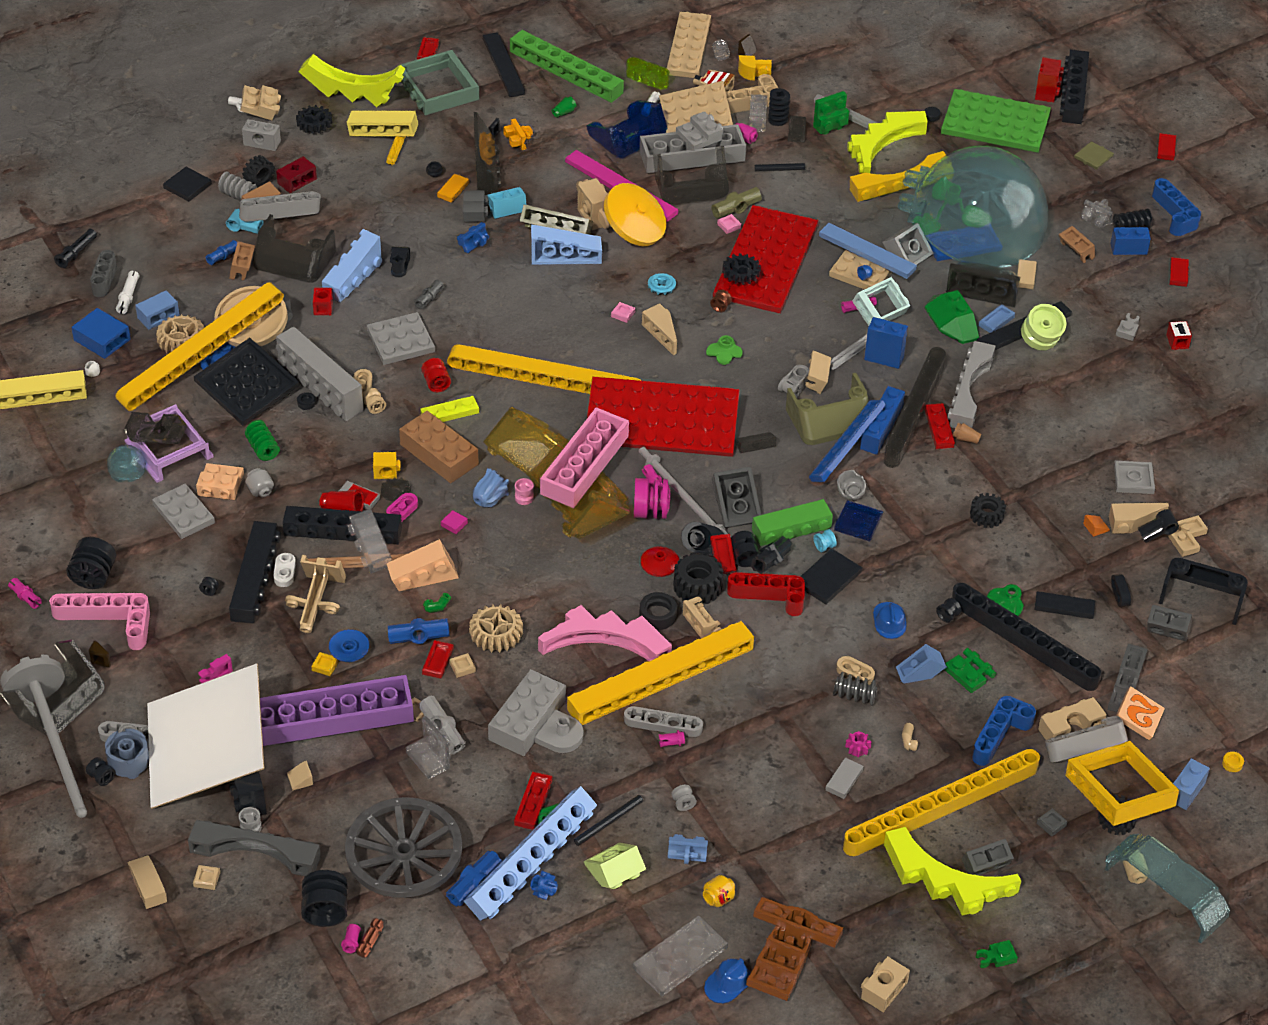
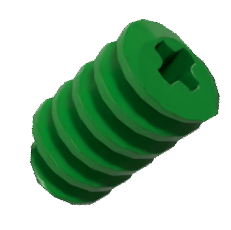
M255 420L246 427L245 437L260 460L269 461L279 454L280 447L277 446V442L264 421Z

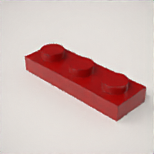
M944 404L925 405V413L935 449L954 448L955 442Z
M532 771L514 819V826L531 830L536 827L540 811L544 806L552 784V776Z

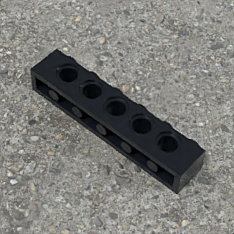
M1070 49L1069 56L1065 57L1059 114L1062 115V122L1082 125L1089 61L1088 51Z
M286 506L282 522L284 536L399 545L402 531L401 514Z

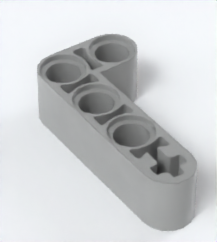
M1110 716L1102 719L1099 725L1050 738L1045 741L1050 762H1058L1128 741L1123 720L1119 716Z

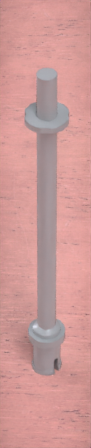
M645 447L639 449V453L646 459L645 466L651 464L663 479H668V484L705 524L715 526L724 534H728L725 531V527L722 524H716L659 463L660 457L657 454L651 455Z

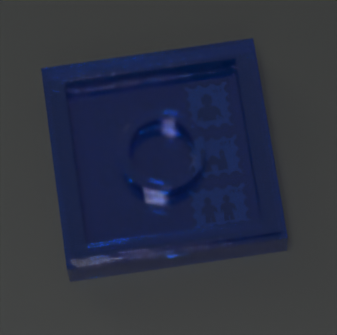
M847 500L834 526V531L871 541L883 516V511Z

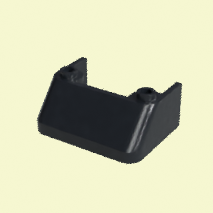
M1183 558L1172 559L1158 604H1163L1172 577L1240 596L1232 622L1233 625H1236L1248 585L1246 577Z

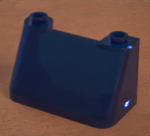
M642 100L632 102L627 108L628 119L608 128L603 127L599 122H592L586 125L588 134L615 157L624 158L640 150V136L666 133L667 124L661 103Z

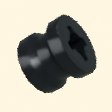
M948 598L944 601V604H940L936 608L937 615L946 623H950L954 616H958L962 611L960 604L953 598Z

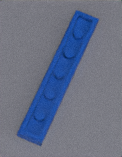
M870 400L809 475L812 482H825L886 404L883 400Z

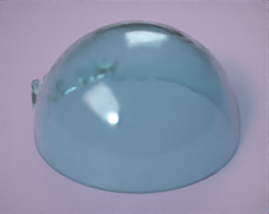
M971 146L947 154L933 164L931 168L921 166L919 172L914 170H907L905 172L903 185L913 188L915 191L914 195L902 193L899 197L898 208L909 212L907 222L918 223L924 233V237L947 256L973 266L1002 268L1019 264L1020 259H1029L1041 247L1048 225L1046 194L1035 172L1018 156L996 147Z

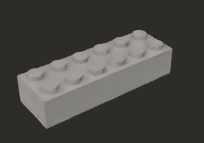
M736 124L723 126L722 141L695 151L676 132L640 136V154L646 172L655 173L745 161L746 144L739 125Z
M295 327L276 336L278 363L287 369L293 377H296L304 387L311 390L315 397H319L327 407L329 406L337 416L345 421L363 412L362 385Z

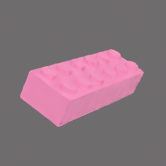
M595 408L540 478V494L574 508L628 438L629 420Z

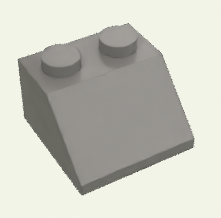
M918 223L903 228L882 242L887 251L916 265L934 254Z

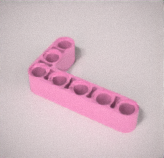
M55 594L49 600L52 616L56 620H127L126 636L129 648L140 650L146 645L150 609L148 597L145 594Z

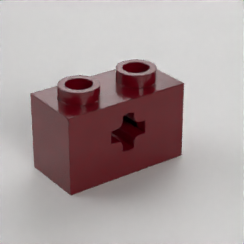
M304 156L276 170L277 184L288 193H292L317 179L316 166Z

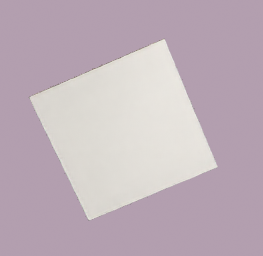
M258 664L147 703L151 809L264 769Z

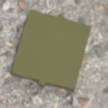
M1091 141L1077 152L1074 158L1097 170L1113 157L1114 153Z

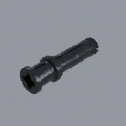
M89 228L71 246L64 247L63 252L54 256L55 263L60 268H66L71 260H75L78 253L97 237V233Z

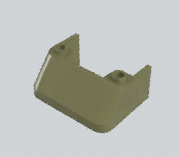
M852 373L851 389L848 394L850 399L818 407L811 399L797 400L792 389L787 388L786 411L805 444L816 445L839 439L869 402L867 391L856 373Z

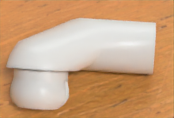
M230 96L228 104L237 106V109L240 111L242 98Z

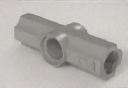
M428 696L419 703V708L429 721L428 726L431 733L438 735L450 754H456L465 747V741L455 728L456 722L454 718L446 715L434 696Z

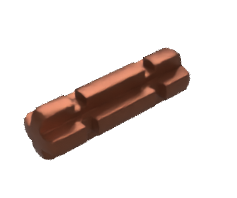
M377 918L372 920L371 927H368L361 940L362 943L356 949L358 956L363 958L368 956L370 953L369 949L373 947L379 936L378 933L384 927L382 920Z

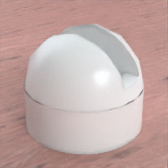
M95 361L87 362L85 364L86 375L89 377L99 375V364Z

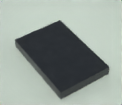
M831 548L800 577L804 579L805 592L822 603L827 604L862 572V567Z

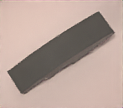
M1132 644L1127 645L1107 710L1118 712L1127 689L1130 686L1136 689L1148 649Z

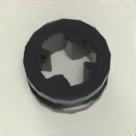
M204 577L199 585L200 591L208 596L215 595L219 587L218 581L212 577Z

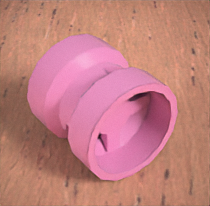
M522 478L515 482V501L518 504L528 505L534 499V484L530 479Z

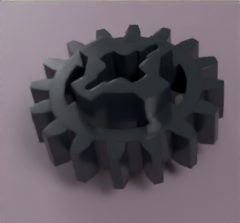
M309 105L308 109L303 107L302 111H298V115H296L297 127H300V130L305 129V133L311 131V134H314V132L320 133V130L326 131V127H331L332 113L329 112L328 108L324 109L323 106L318 108L317 105L314 107Z
M739 253V256L732 254V258L727 257L726 261H723L722 273H724V278H728L729 282L735 281V284L741 282L742 285H744V282L751 284V280L756 281L757 277H760L761 265H759V260L754 261L755 257L749 258L748 254L742 256L741 253Z

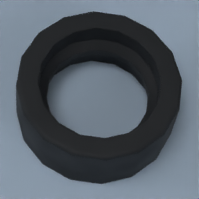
M654 592L649 593L641 600L639 617L643 616L656 630L667 629L676 621L677 604L670 595ZM652 606H663L670 612L664 616H653L646 610Z

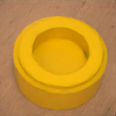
M1227 752L1222 760L1223 767L1229 772H1239L1244 764V758L1237 752Z

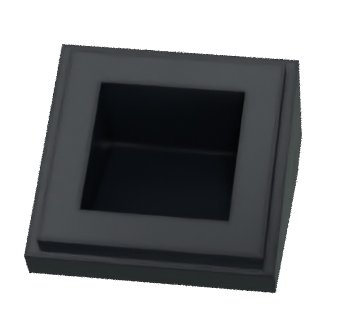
M496 118L482 134V138L491 141L500 132L499 118Z

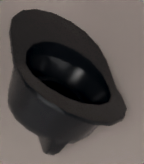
M691 522L683 528L681 540L689 551L697 554L703 553V555L708 554L713 557L710 537L723 535L724 533L715 526L701 522Z

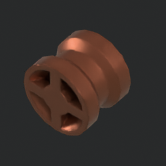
M718 290L715 297L711 299L710 305L715 311L724 312L732 302V296L725 290Z

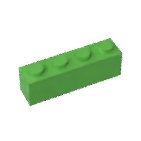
M822 499L753 517L752 532L759 545L764 546L774 542L781 536L791 539L829 529L832 526L833 514L825 500Z

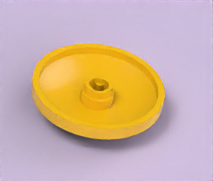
M622 183L614 186L607 193L604 200L606 218L614 231L623 239L638 246H650L655 244L664 235L666 230L665 214L658 201L648 191L635 184Z

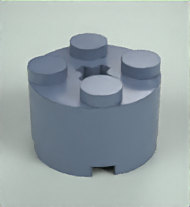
M129 728L125 729L124 732L118 733L116 731L112 733L106 740L105 752L107 762L115 770L116 775L135 779L148 767V744L142 732Z

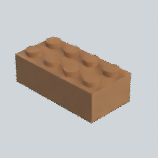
M425 411L399 429L400 445L449 483L454 482L479 465L478 448L429 411Z

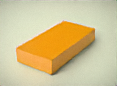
M453 174L437 192V198L452 203L469 184V179Z

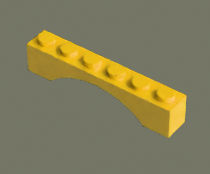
M944 151L928 155L919 165L904 172L885 175L865 172L851 176L850 191L857 202L935 181L942 174L945 177L951 176L952 163Z

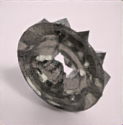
M394 476L393 480L387 479L386 482L382 483L381 495L386 500L394 502L402 494L411 493L409 481H404L402 477L396 479Z

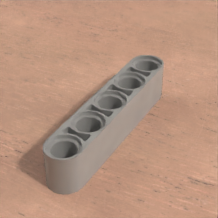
M310 191L242 199L240 201L239 218L248 222L317 214L320 211L321 195Z

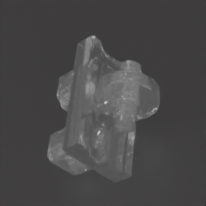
M1086 199L1081 213L1082 219L1090 221L1092 217L1097 218L1095 224L1100 228H1104L1107 223L1111 225L1113 222V212L1110 211L1111 207L1107 206L1108 200L1103 199L1101 202L1095 201L1093 203Z

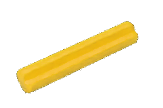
M395 136L387 156V164H395L406 136Z

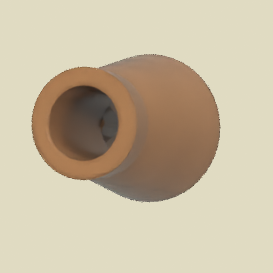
M957 423L953 433V437H956V440L978 444L981 433H978L965 423Z

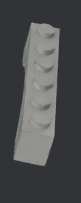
M974 341L973 347H969L967 353L969 360L965 359L963 366L965 372L961 371L959 379L961 384H957L955 392L957 396L953 397L951 405L953 409L950 408L948 413V419H951L950 427L956 428L957 423H965L969 427H973L977 405L971 397L970 387L979 376L990 371L995 345Z

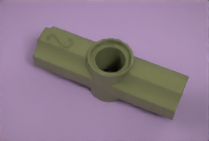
M757 187L740 194L731 192L725 200L713 204L711 210L715 218L723 217L732 212L740 214L746 210L747 206L761 201L762 195Z

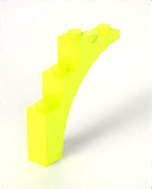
M312 54L303 63L298 72L328 98L333 93L336 95L340 91L352 103L357 98L360 100L364 96L374 106L378 107L381 103L385 104L390 97L388 95L394 84L400 83L404 78L405 68L399 65L395 69L383 74L357 75L334 68Z
M925 111L886 112L882 123H868V130H865V134L851 135L850 142H847V150L851 153V158H856V162H859V173H870L871 162L875 155L890 143L910 136L926 135L928 121Z
M906 827L887 831L885 834L884 846L902 885L923 880L932 900L944 899L952 895L962 916L982 911L984 902H992L998 898L1011 897L1019 893L1021 879L1018 874L1002 877H984L967 874L938 862L923 851L913 840Z

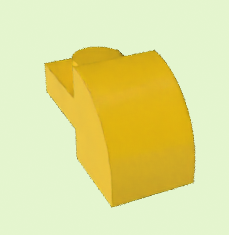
M739 55L738 72L743 78L755 81V77L763 74L771 76L772 60H755V56Z

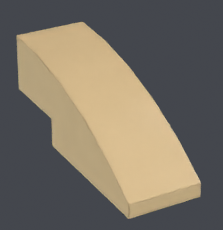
M147 855L129 861V869L146 909L166 903V892L150 857Z

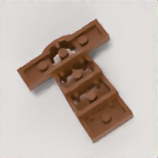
M762 897L754 910L753 917L774 924L776 927L768 936L765 947L757 957L756 965L747 978L746 985L788 1001L805 964L812 940L835 948L843 933V927L819 919L812 912L803 908L785 906Z

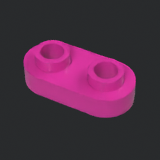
M413 493L402 494L387 508L386 513L401 514L402 521H404L417 509V496Z

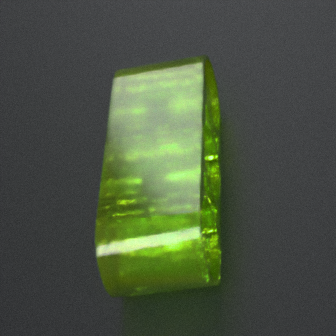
M636 57L627 59L626 76L628 78L657 89H667L669 87L670 72L667 68Z

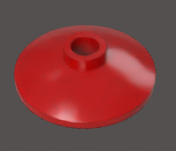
M662 546L652 547L642 554L641 566L646 573L652 576L665 577L674 573V567L679 557L670 548Z

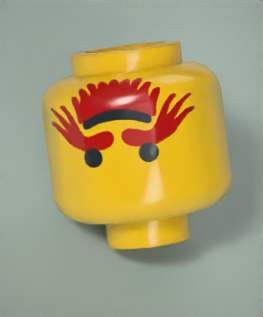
M723 875L714 877L705 883L703 888V898L710 906L721 907L735 896L734 882Z

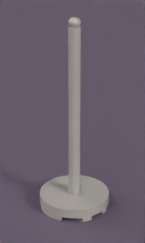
M41 655L40 658L29 659V657L22 658L19 664L8 672L7 670L3 672L0 679L3 693L9 701L14 703H36L76 815L79 818H83L87 815V810L45 699L56 692L64 681L63 669L60 662L49 658V655Z

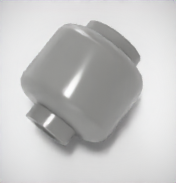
M260 468L250 471L245 481L251 494L256 497L268 496L274 486L269 473Z

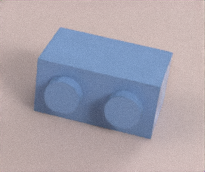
M167 290L135 305L137 318L148 330L162 324L163 320L167 321L168 317L179 316L178 302Z
M1192 758L1173 783L1179 789L1177 806L1185 810L1188 809L1205 785L1210 770L1209 767Z

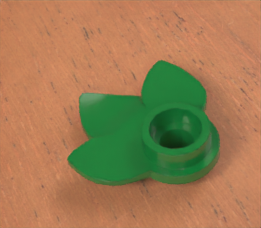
M1009 584L1004 588H994L987 594L988 598L1015 615L1019 616L1023 610V603L1020 599L1022 591L1017 585ZM1013 591L1015 594L1011 595L1008 592Z

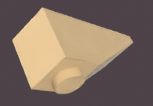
M659 303L643 311L642 325L669 352L675 355L677 352V339L668 309H665Z
M1111 504L1109 521L1112 533L1124 534L1138 531V527L1154 520L1160 511L1168 509L1169 504Z

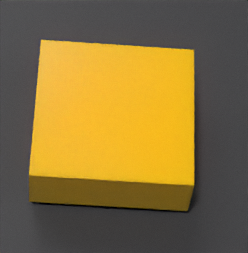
M319 652L311 669L314 672L331 676L339 661L332 655Z

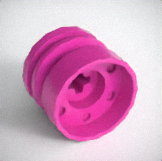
M635 478L634 518H647L648 510H652L654 519H657V510H662V519H666L670 509L668 479H663V487H658V479H655L653 487H649L648 478Z

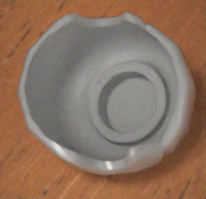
M847 470L838 476L837 488L843 498L857 500L865 494L866 483L863 476L858 475L854 470Z

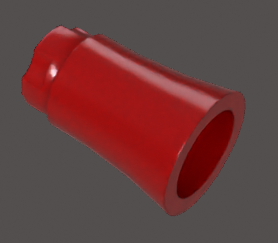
M360 489L329 491L322 493L319 504L324 509L363 511L364 497Z

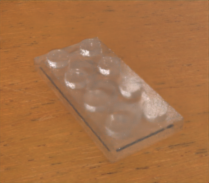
M698 915L635 961L633 969L663 997L728 948V943Z

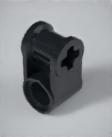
M392 246L390 263L392 264L391 274L394 277H402L406 275L408 263L410 262V247Z

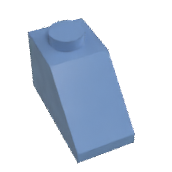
M927 644L896 666L902 683L932 679L946 668L941 653Z

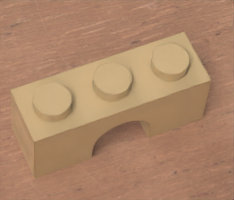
M1092 697L1087 700H1081L1071 706H1064L1052 713L1044 714L1041 716L1038 730L1048 740L1070 733V725H1077L1082 729L1099 725L1101 720L1106 718L1107 714L1095 698Z

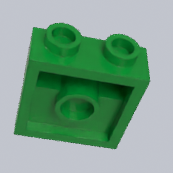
M844 91L815 100L813 127L819 134L826 135L830 130H840L843 126L848 125L849 110L846 108L847 94Z

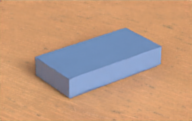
M1001 304L981 319L978 326L991 333L1015 318V312Z

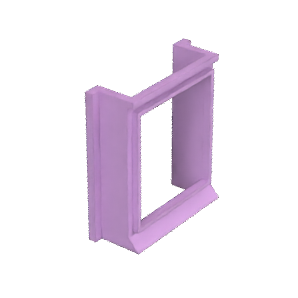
M176 404L126 426L128 438L124 440L156 483L163 480V467L200 451L206 460L214 457L209 450L208 443L202 439L177 408ZM174 414L175 421L193 444L157 459L135 431Z

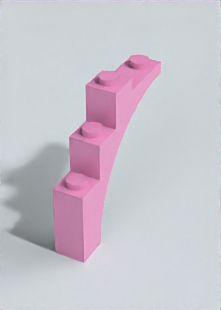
M582 605L568 611L565 614L564 623L558 624L552 630L544 632L538 637V651L542 655L557 648L580 643H604L619 646L642 656L647 661L672 651V645L643 616L631 620L626 625L612 610L595 619Z

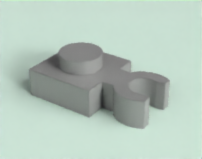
M1127 313L1125 320L1120 322L1116 336L1133 341L1138 331L1140 317L1137 316L1136 319H1131L1130 313Z

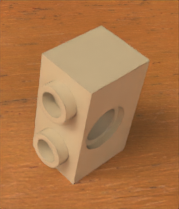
M887 956L883 963L879 962L876 965L873 975L870 978L866 977L861 985V999L884 1012L908 983L910 970Z

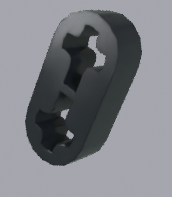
M1112 575L1111 587L1118 606H1130L1131 594L1124 575Z

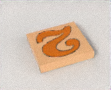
M1130 686L1125 693L1116 716L1123 720L1124 725L1150 740L1155 733L1165 708Z

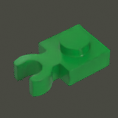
M1010 940L990 944L988 950L980 949L976 951L975 956L976 958H985V960L980 961V968H986L990 963H994L997 968L1017 963L1018 959Z

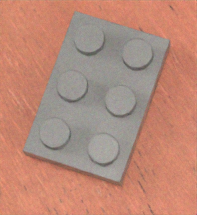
M186 483L152 499L154 507L181 539L215 523L212 514Z

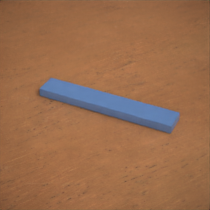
M828 223L819 232V237L906 279L917 268L916 264L831 223Z

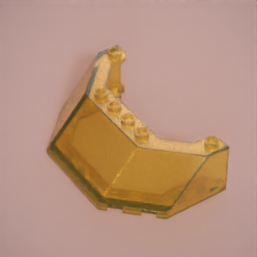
M510 407L483 442L488 446L487 450L492 455H500L526 473L535 487L540 488V478L565 448L569 440L560 433L556 435L548 428L549 425L544 421ZM603 471L574 508L550 499L552 501L551 505L556 510L563 513L562 517L569 522H563L561 526L563 528L562 532L570 538L573 536L581 539L630 513L628 509L629 503L627 502L628 497Z

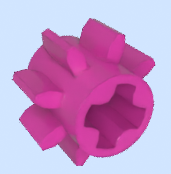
M858 731L849 734L845 747L849 748L848 754L859 757L868 754L872 741L868 740V734Z

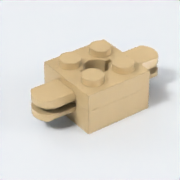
M597 178L592 180L585 179L583 182L578 181L577 210L581 216L594 222L592 230L611 227L604 211V200L607 195L604 185L600 184Z

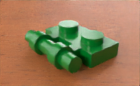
M966 648L963 654L967 658L963 659L958 654L945 663L946 668L944 670L970 693H973L986 684L987 679L984 677L985 675L994 678L996 672L988 662H984L979 658L980 655L977 652H972L969 648ZM975 664L976 666L979 667V669L976 670V669H975L973 666H971V665Z

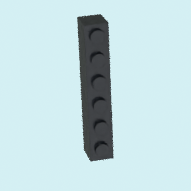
M253 522L229 606L230 620L233 622L254 624L256 616L260 615V601H263L265 596L264 586H268V572H271L273 567L272 557H276V543H279L281 538V532L278 531L277 523Z

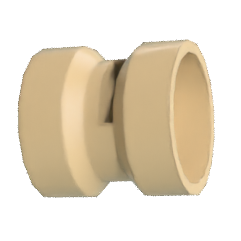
M370 388L363 393V401L370 413L377 414L385 409L386 403L378 389Z

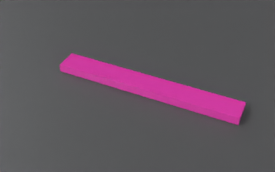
M575 150L565 158L566 163L593 179L597 178L601 184L610 189L622 183L634 184L578 150ZM651 194L662 207L666 222L678 215L677 208Z

